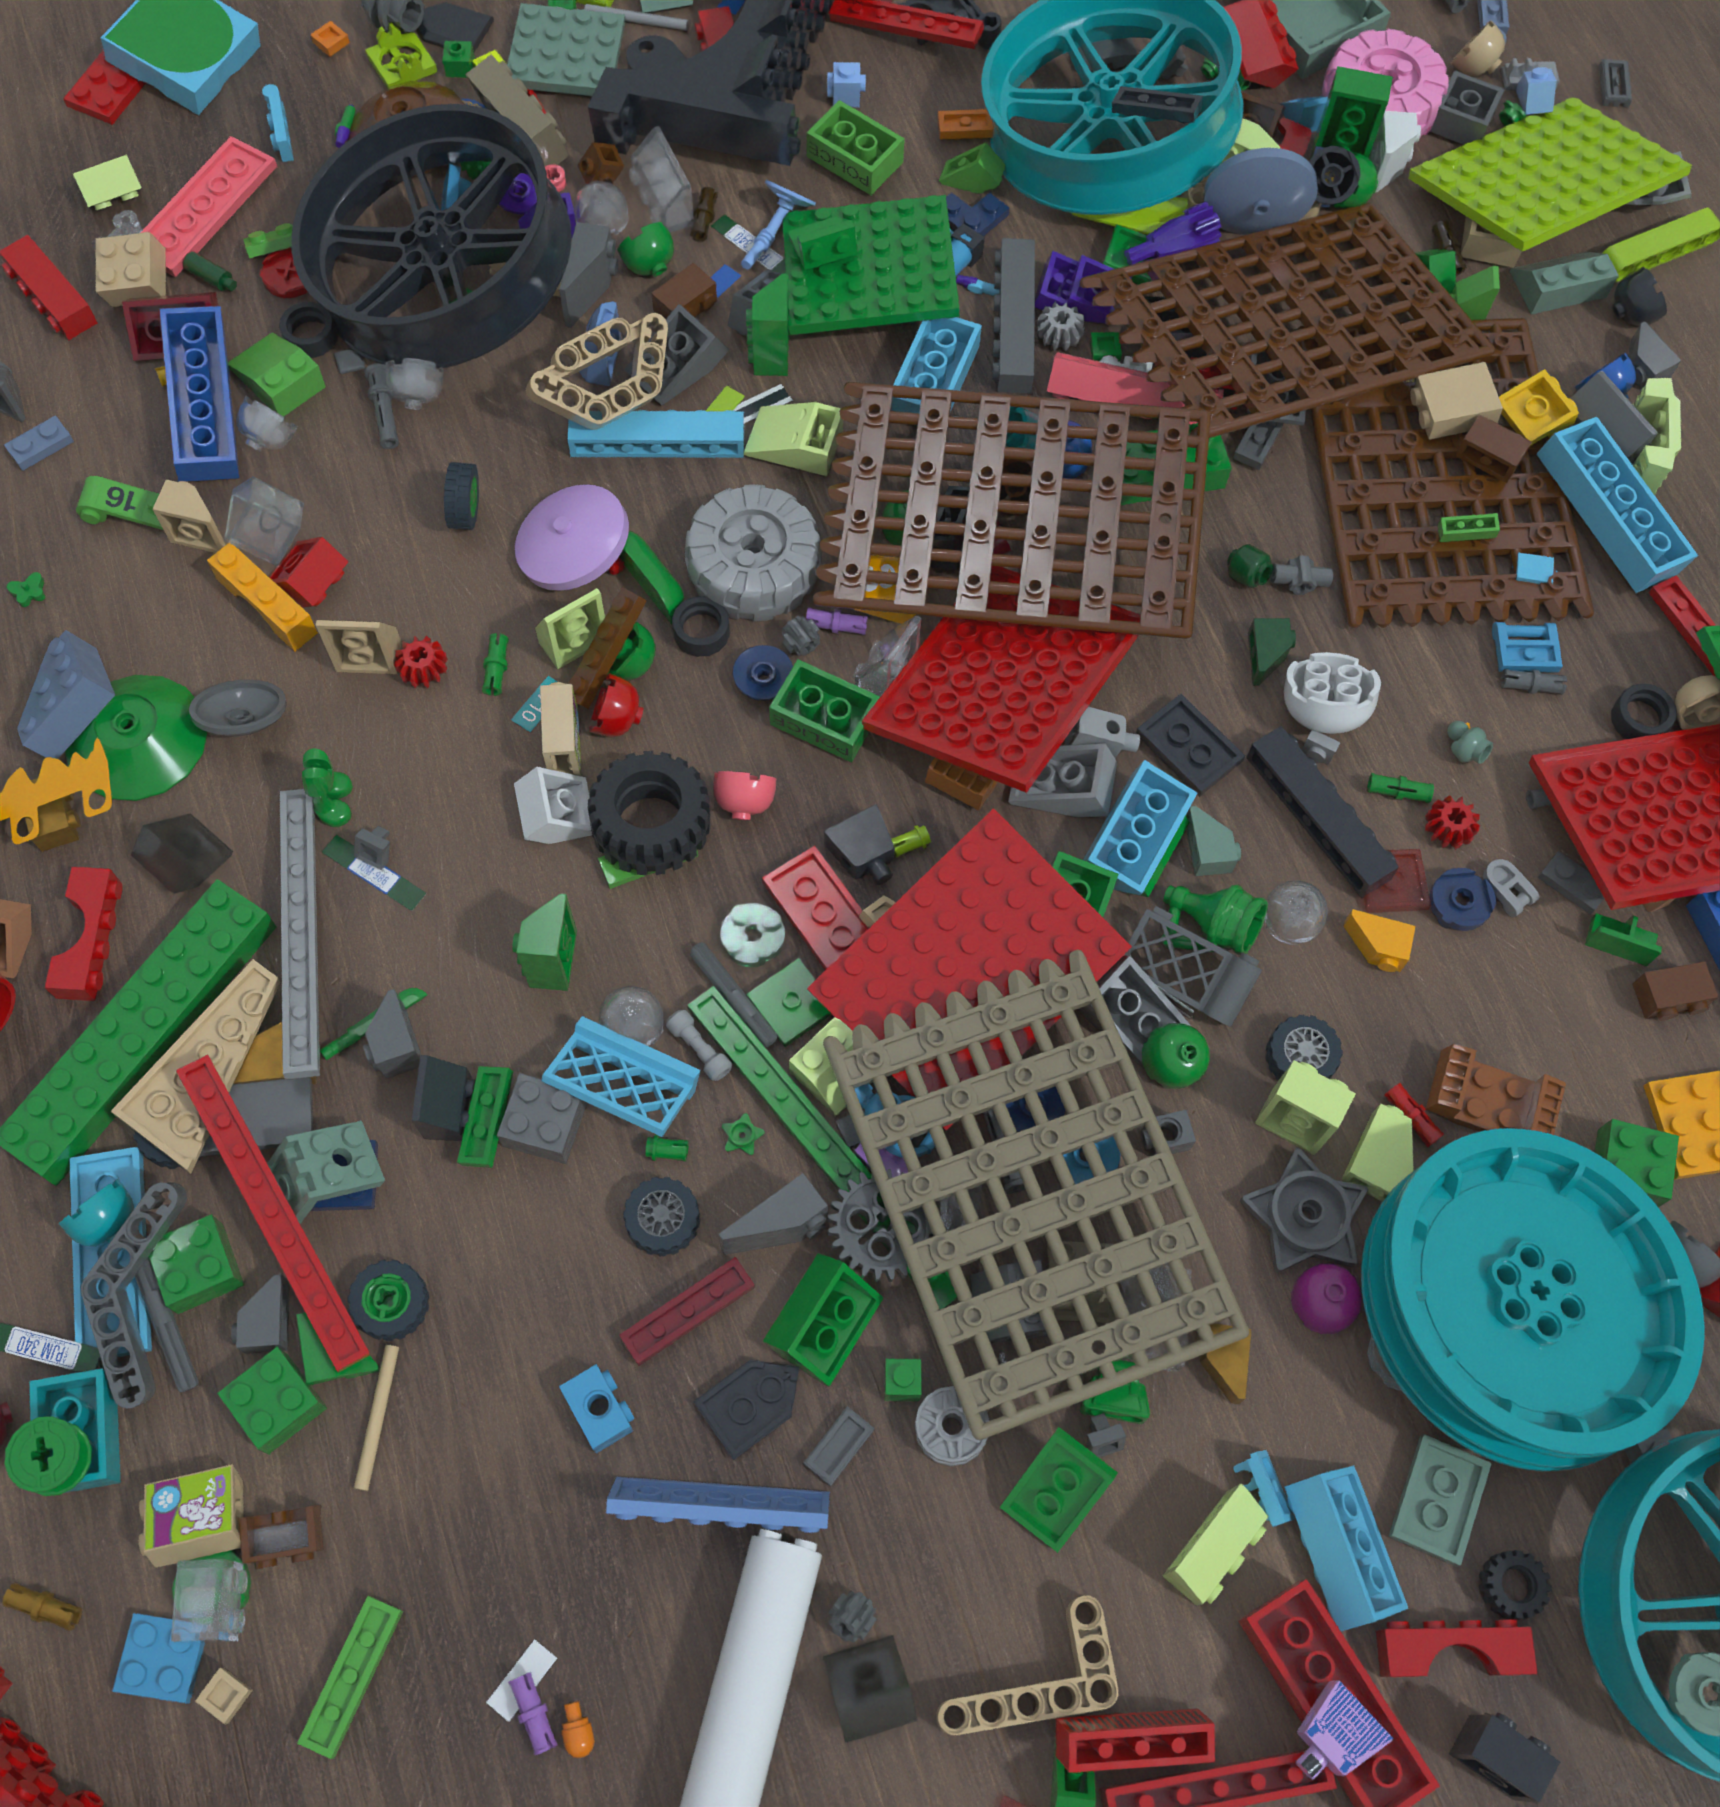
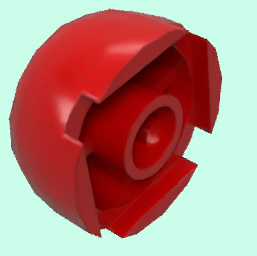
M609 673L605 680L610 681L608 688L601 687L591 720H597L596 726H590L589 730L592 733L612 738L627 733L632 724L639 725L644 708L639 706L640 696L637 689L629 681Z

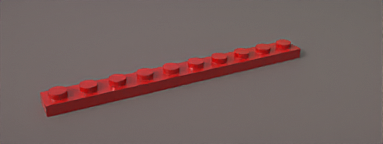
M207 1054L177 1069V1075L337 1373L369 1356L370 1352L209 1055Z

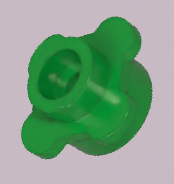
M1509 100L1503 103L1505 108L1499 113V119L1504 126L1516 123L1526 117L1523 108Z

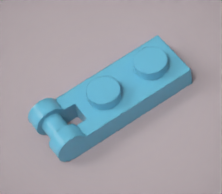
M269 84L262 89L264 99L268 102L267 108L269 113L267 114L269 127L271 131L274 130L275 132L270 134L274 151L280 152L283 162L292 161L294 159L285 108L281 101L278 87Z

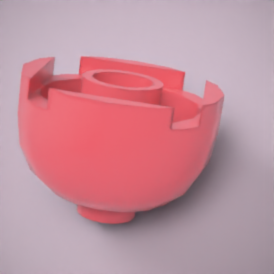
M718 771V773H714L713 794L716 803L723 810L732 813V819L750 821L751 815L761 814L771 805L776 791L777 779L766 775H760V779H758L757 776L745 772Z

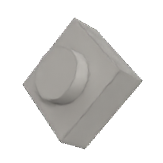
M1311 730L1302 751L1315 762L1329 765L1340 742L1318 731Z

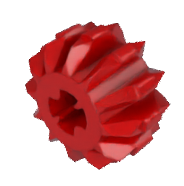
M414 636L413 642L410 644L403 641V650H396L395 657L397 660L394 664L401 680L404 683L411 682L415 689L420 683L429 688V681L432 680L440 683L441 678L439 674L446 673L447 667L445 663L448 660L441 644L438 641L432 642L428 636L422 641H419Z
M1450 795L1445 797L1443 801L1438 799V801L1433 803L1432 809L1428 810L1425 816V820L1428 821L1425 825V831L1433 832L1431 841L1441 840L1442 848L1447 847L1449 843L1455 850L1460 848L1462 844H1470L1474 839V835L1480 830V825L1477 824L1480 814L1471 812L1474 808V803L1467 806L1463 804V796L1458 798L1456 802Z

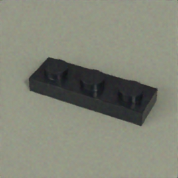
M1121 86L1112 101V113L1125 116L1150 117L1154 120L1166 119L1180 123H1194L1203 106V96Z

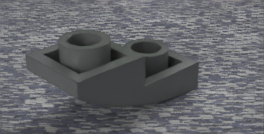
M1132 38L1111 39L1091 43L1105 64L1112 62L1114 70L1131 63L1138 55ZM1079 47L1080 54L1083 57L1085 63L1087 64L1090 71H1093L1084 53Z

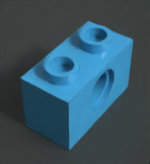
M596 1364L559 1386L595 1453L600 1452L633 1432L629 1422L635 1418L625 1400L618 1404L612 1391L618 1387L608 1369L601 1373ZM600 1398L608 1400L609 1407L603 1415L595 1416L591 1414L590 1408L595 1400Z

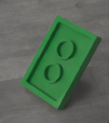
M1058 1427L1008 1494L1000 1508L1058 1553L1115 1479L1118 1472Z

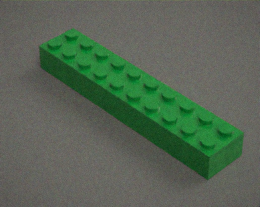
M216 879L0 1127V1146L57 1187L70 1171V1158L83 1156L116 1117L111 1112L112 1109L212 1004L277 928L269 914Z

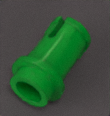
M656 1134L654 1137L647 1138L646 1157H652V1161H656L657 1158L687 1161L686 1155H688L689 1140L659 1138Z

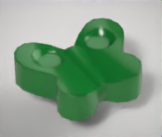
M38 572L30 574L25 582L11 581L7 584L8 591L22 607H27L32 599L43 601L46 597L42 590L45 583L44 578Z

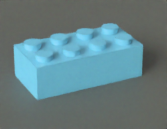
M958 317L923 320L893 385L960 391L978 351L982 325ZM893 397L891 411L919 413L921 399ZM955 402L951 403V410Z

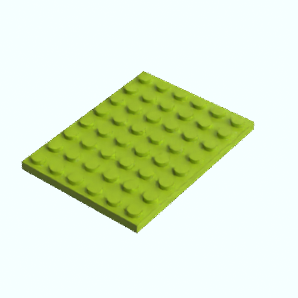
M1572 97L1554 105L1553 112L1536 113L1516 123L1485 135L1482 140L1477 139L1466 143L1459 148L1411 168L1409 179L1523 252L1689 175L1691 164L1681 159L1680 156L1663 149L1659 144L1642 137L1638 132L1626 128L1619 121L1612 120L1599 110L1582 103L1580 99Z

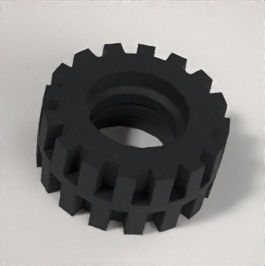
M1519 1550L1505 1551L1490 1557L1491 1559L1484 1563L1482 1566L1484 1571L1479 1574V1579H1482L1479 1591L1484 1592L1485 1596L1482 1599L1485 1604L1489 1603L1492 1606L1490 1610L1494 1613H1499L1501 1617L1506 1619H1527L1541 1613L1544 1610L1543 1606L1549 1603L1551 1598L1547 1595L1549 1592H1552V1585H1548L1547 1580L1551 1578L1548 1572H1543L1542 1568L1544 1565L1542 1562L1534 1560L1535 1556L1530 1553L1524 1554L1523 1551ZM1509 1569L1520 1571L1526 1578L1528 1593L1521 1601L1510 1599L1503 1590L1502 1576Z

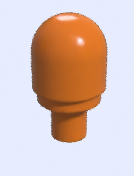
M579 1701L564 1705L567 1722L562 1724L563 1730L561 1731L567 1753L574 1758H583L594 1747V1735L591 1722H589L588 1717H582Z

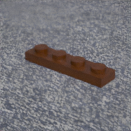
M621 587L619 593L613 599L612 606L603 622L599 625L593 641L584 653L579 667L568 683L573 686L576 703L589 709L647 602L644 598Z

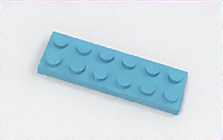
M138 1147L70 1158L71 1216L77 1212L76 1210L81 1204L108 1184H112L116 1179L128 1191L135 1209L145 1195L143 1153ZM146 1218L139 1224V1232L143 1237H147ZM72 1239L75 1342L97 1347L81 1295V1285L109 1243L106 1241L96 1247L78 1244ZM124 1248L119 1251L117 1258L119 1264L123 1267H126L130 1262V1254ZM134 1277L126 1291L145 1352L152 1351L151 1320ZM102 1278L96 1285L97 1293L105 1297L109 1291L108 1283ZM111 1312L107 1317V1325L112 1331H116L120 1324L119 1318ZM120 1347L117 1353V1357L130 1355L125 1347Z

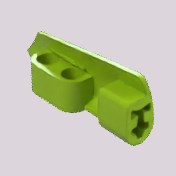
M1174 197L1151 207L1118 214H1071L1111 226L1118 224L1136 232L1149 235L1169 220L1180 215L1183 216V211L1188 208V198Z

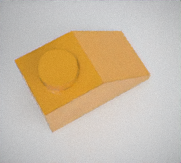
M1352 909L1344 922V928L1369 964L1376 965L1379 969L1386 972H1401L1408 963L1416 926Z

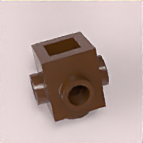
M596 142L591 143L578 163V168L587 187L610 189L625 167L615 145Z

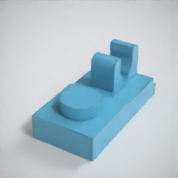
M1267 1450L1250 1454V1459L1234 1466L1235 1473L1244 1470L1252 1472L1253 1477L1250 1483L1243 1486L1249 1492L1259 1489L1258 1493L1261 1498L1259 1505L1268 1516L1266 1520L1271 1522L1272 1527L1295 1519Z

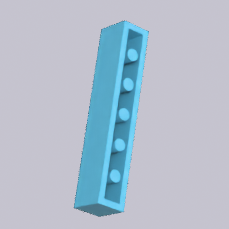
M589 410L593 419L602 420V413L600 411ZM732 410L632 411L598 430L588 429L569 420L568 445L571 457L744 458V413Z

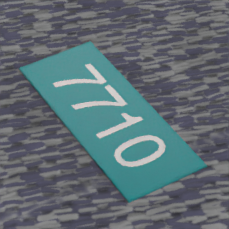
M547 676L540 686L550 685L558 681ZM540 686L511 719L529 732L541 720Z

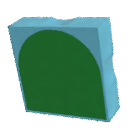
M136 0L101 37L107 62L136 79L151 84L165 96L197 115L221 91L226 80L232 74L239 71L260 47L258 23L219 0Z

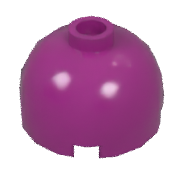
M1318 1264L1306 1269L1294 1282L1291 1302L1295 1314H1298L1299 1318L1304 1322L1303 1325L1309 1330L1319 1334H1336L1350 1327L1358 1318L1363 1304V1296L1356 1277L1346 1268L1336 1264Z

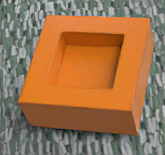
M329 21L310 34L313 44L329 57L350 43L348 34L332 21Z

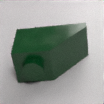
M1290 618L1253 619L1248 631L1253 686H1259L1286 660L1290 649L1295 647L1296 633L1295 630H1291Z

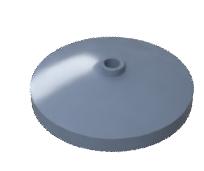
M1259 148L1234 155L1221 163L1211 173L1204 187V202H1208L1209 206H1213V212H1216L1220 219V228L1241 235L1299 221L1311 209L1317 196V179L1312 165L1301 155L1280 148Z

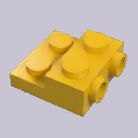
M1545 369L1499 396L1503 407L1501 414L1517 434L1532 442L1530 446L1546 436L1551 438L1554 433L1571 426L1579 414L1575 402L1571 398L1566 397L1561 390L1558 380L1550 376Z

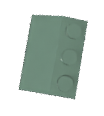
M1594 252L1573 254L1514 267L1510 270V274L1531 314L1607 298L1619 276L1608 254Z

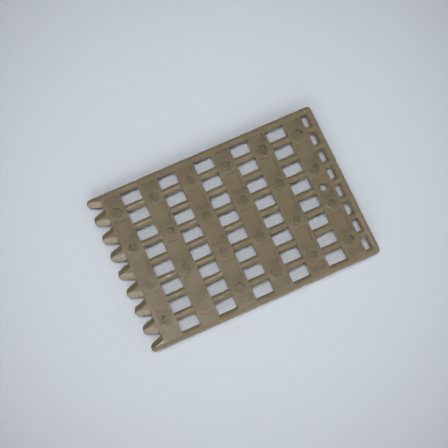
M1081 950L1071 952L1069 956L1071 974L1065 975L1052 960H1043L1039 965L1040 984L1036 986L1022 971H1012L1008 977L1009 995L1005 997L993 983L982 981L977 988L978 1006L974 1008L961 993L953 991L946 999L947 1017L943 1019L930 1004L922 1002L915 1010L916 1028L910 1029L899 1015L890 1013L884 1020L885 1039L879 1041L869 1027L859 1024L852 1033V1051L848 1052L834 1036H828L823 1040V1046L968 1425L976 1440L991 1437L1242 1340L1249 1335L1246 1321L1086 957ZM1092 1004L1103 1031L1085 1037L1073 1010ZM1061 1015L1072 1042L1054 1048L1043 1021ZM1030 1026L1041 1053L1022 1059L1012 1032ZM999 1037L1010 1064L991 1071L980 1043ZM968 1048L979 1075L960 1082L949 1054ZM937 1059L947 1087L928 1093L918 1065ZM1118 1064L1130 1092L1111 1098L1099 1070ZM905 1070L916 1098L896 1104L886 1077ZM1087 1075L1099 1103L1080 1110L1069 1081ZM874 1082L884 1109L865 1116L854 1088ZM1056 1086L1067 1115L1048 1121L1037 1093ZM1025 1098L1036 1126L1017 1133L1005 1104ZM993 1109L1004 1138L985 1144L974 1115ZM962 1121L973 1149L953 1156L942 1127ZM1145 1125L1157 1154L1138 1161L1126 1132ZM930 1132L940 1161L921 1167L911 1138ZM1114 1137L1126 1166L1106 1172L1095 1143ZM898 1144L908 1172L889 1179L878 1150ZM1082 1148L1094 1178L1075 1184L1063 1155ZM1051 1160L1062 1189L1043 1196L1031 1167ZM1019 1172L1030 1201L1011 1208L999 1178ZM987 1183L998 1213L979 1220L967 1190ZM1172 1188L1185 1218L1166 1225L1153 1195ZM955 1195L966 1225L946 1231L935 1202ZM1141 1200L1153 1230L1134 1237L1122 1206ZM922 1207L934 1237L914 1244L903 1213ZM1109 1211L1121 1242L1102 1249L1090 1218ZM1077 1223L1089 1254L1070 1261L1057 1230ZM1045 1235L1057 1266L1037 1273L1025 1242ZM1013 1248L1025 1278L1005 1285L993 1254ZM1200 1252L1213 1284L1194 1290L1181 1259ZM980 1259L992 1291L972 1297L961 1266ZM1168 1264L1182 1296L1162 1303L1149 1271ZM948 1272L959 1303L940 1310L928 1278ZM1136 1276L1149 1308L1130 1315L1117 1283ZM1104 1289L1117 1320L1097 1328L1085 1295ZM1072 1301L1084 1333L1065 1340L1052 1308ZM1039 1313L1052 1345L1032 1352L1019 1320ZM1229 1318L1232 1328L1213 1334L1210 1325ZM1007 1326L1019 1358L999 1365L987 1332ZM1197 1330L1200 1340L1181 1347L1177 1337ZM973 1338L986 1370L965 1377L953 1345ZM1100 1341L1103 1343L1105 1350L1102 1354L1093 1352V1342ZM1162 1343L1165 1344L1167 1353L1148 1359L1145 1352L1146 1349ZM1132 1355L1135 1365L1116 1372L1112 1362ZM1099 1368L1102 1378L1083 1385L1079 1375ZM1066 1380L1070 1390L1050 1397L1046 1388ZM1033 1393L1037 1403L1016 1410L1013 1400ZM1000 1406L1003 1416L983 1423L980 1413Z

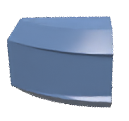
M614 301L602 303L590 317L586 332L611 319L618 318L617 304ZM610 329L611 336L615 340L620 341L621 332L617 329ZM585 342V348L588 352L598 353L597 346L594 343ZM618 351L579 371V373L587 383L610 386Z

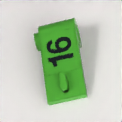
M89 476L86 478L76 507V512L83 521L89 524H98L99 522H104L107 515L163 530L153 511L159 496L158 493L103 477Z

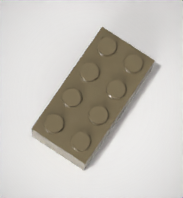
M492 54L466 74L481 103L486 109L495 111L519 125L536 145L543 159L544 166L558 165L569 154L564 147V144L567 142L556 128L558 127L557 122L549 112L544 114L541 111L543 107L534 95L529 97L526 94L528 91L518 77L515 80L511 77L513 74L504 61L499 63Z

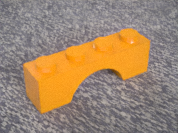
M231 542L207 559L216 579L235 597L239 595L249 602L265 619L274 633L294 652L318 634L310 614Z

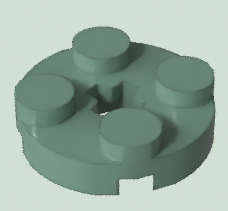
M1709 1652L1685 1654L1674 1667L1670 1677L1669 1706L1691 1729L1712 1736H1720V1654ZM1709 1682L1713 1683V1691L1718 1694V1698L1716 1701L1709 1700L1707 1704L1704 1699L1703 1688L1704 1686L1707 1687Z

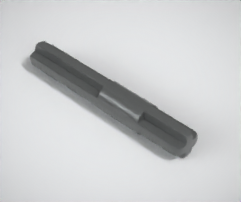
M700 942L692 947L690 956L763 1046L767 1048L776 1042L778 1037L776 1032L707 945Z
M147 1258L135 1275L177 1389L179 1392H186L199 1385V1381L173 1312L165 1306L150 1258Z

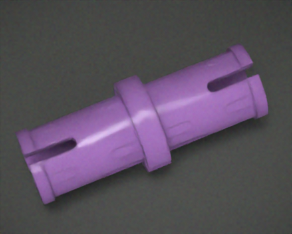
M808 607L806 619L807 621L812 619L818 628L830 629L832 633L838 634L839 631L865 635L868 616L841 613L839 609H835L832 612Z
M526 1673L509 1681V1686H511L521 1714L517 1717L520 1724L524 1722L534 1755L536 1756L557 1746V1741H555L545 1713L548 1711L546 1703H541L532 1673Z

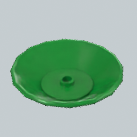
M132 675L111 681L115 696L65 750L68 767L75 752L84 759H87L93 751L94 742L98 737L108 761L112 800L138 801L165 793L188 777L204 752L208 732L200 729L192 722L189 712L190 704L195 697L185 686L163 676ZM133 724L129 729H125L128 725ZM97 789L94 791V793L106 798L103 790Z

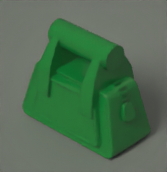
M1118 1360L1112 1362L1115 1371L1118 1372L1135 1365V1362ZM1099 1368L1098 1376H1093L1089 1382L1102 1378ZM1138 1379L1082 1401L1080 1413L1089 1416L1104 1413L1107 1419L1144 1424L1150 1416L1146 1387L1144 1384L1139 1383Z

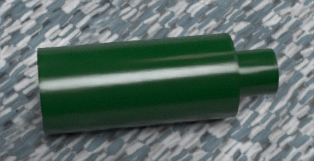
M194 251L186 255L183 262L185 270L221 291L226 289L234 291L236 289L237 282L232 279V274Z

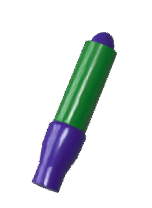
M351 104L345 107L340 123H337L335 128V145L338 148L345 144L350 134L356 109Z

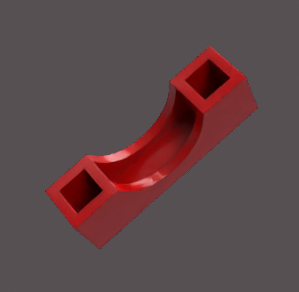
M71 867L65 897L76 909L84 913L85 927L82 936L71 949L51 957L45 989L56 999L95 1001L97 990L102 988L103 962L108 958L110 952L109 934L116 924V913L114 910L116 901L122 895V883L111 869Z
M1481 1620L1459 1621V1628H1446L1445 1621H1423V1629H1410L1409 1621L1386 1622L1387 1629L1376 1631L1380 1677L1427 1676L1434 1657L1442 1649L1450 1645L1459 1646L1472 1652L1482 1662L1489 1676L1537 1674L1531 1627H1518L1517 1620H1495V1627L1482 1628Z

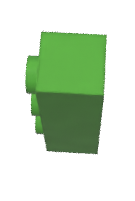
M1498 513L1441 517L1438 523L1440 542L1496 538L1500 531Z

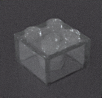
M226 1559L177 1561L171 1642L189 1644L238 1642V1634L243 1632L245 1625V1612L243 1609H240L241 1594L246 1592L248 1582L247 1571L243 1570L242 1563Z

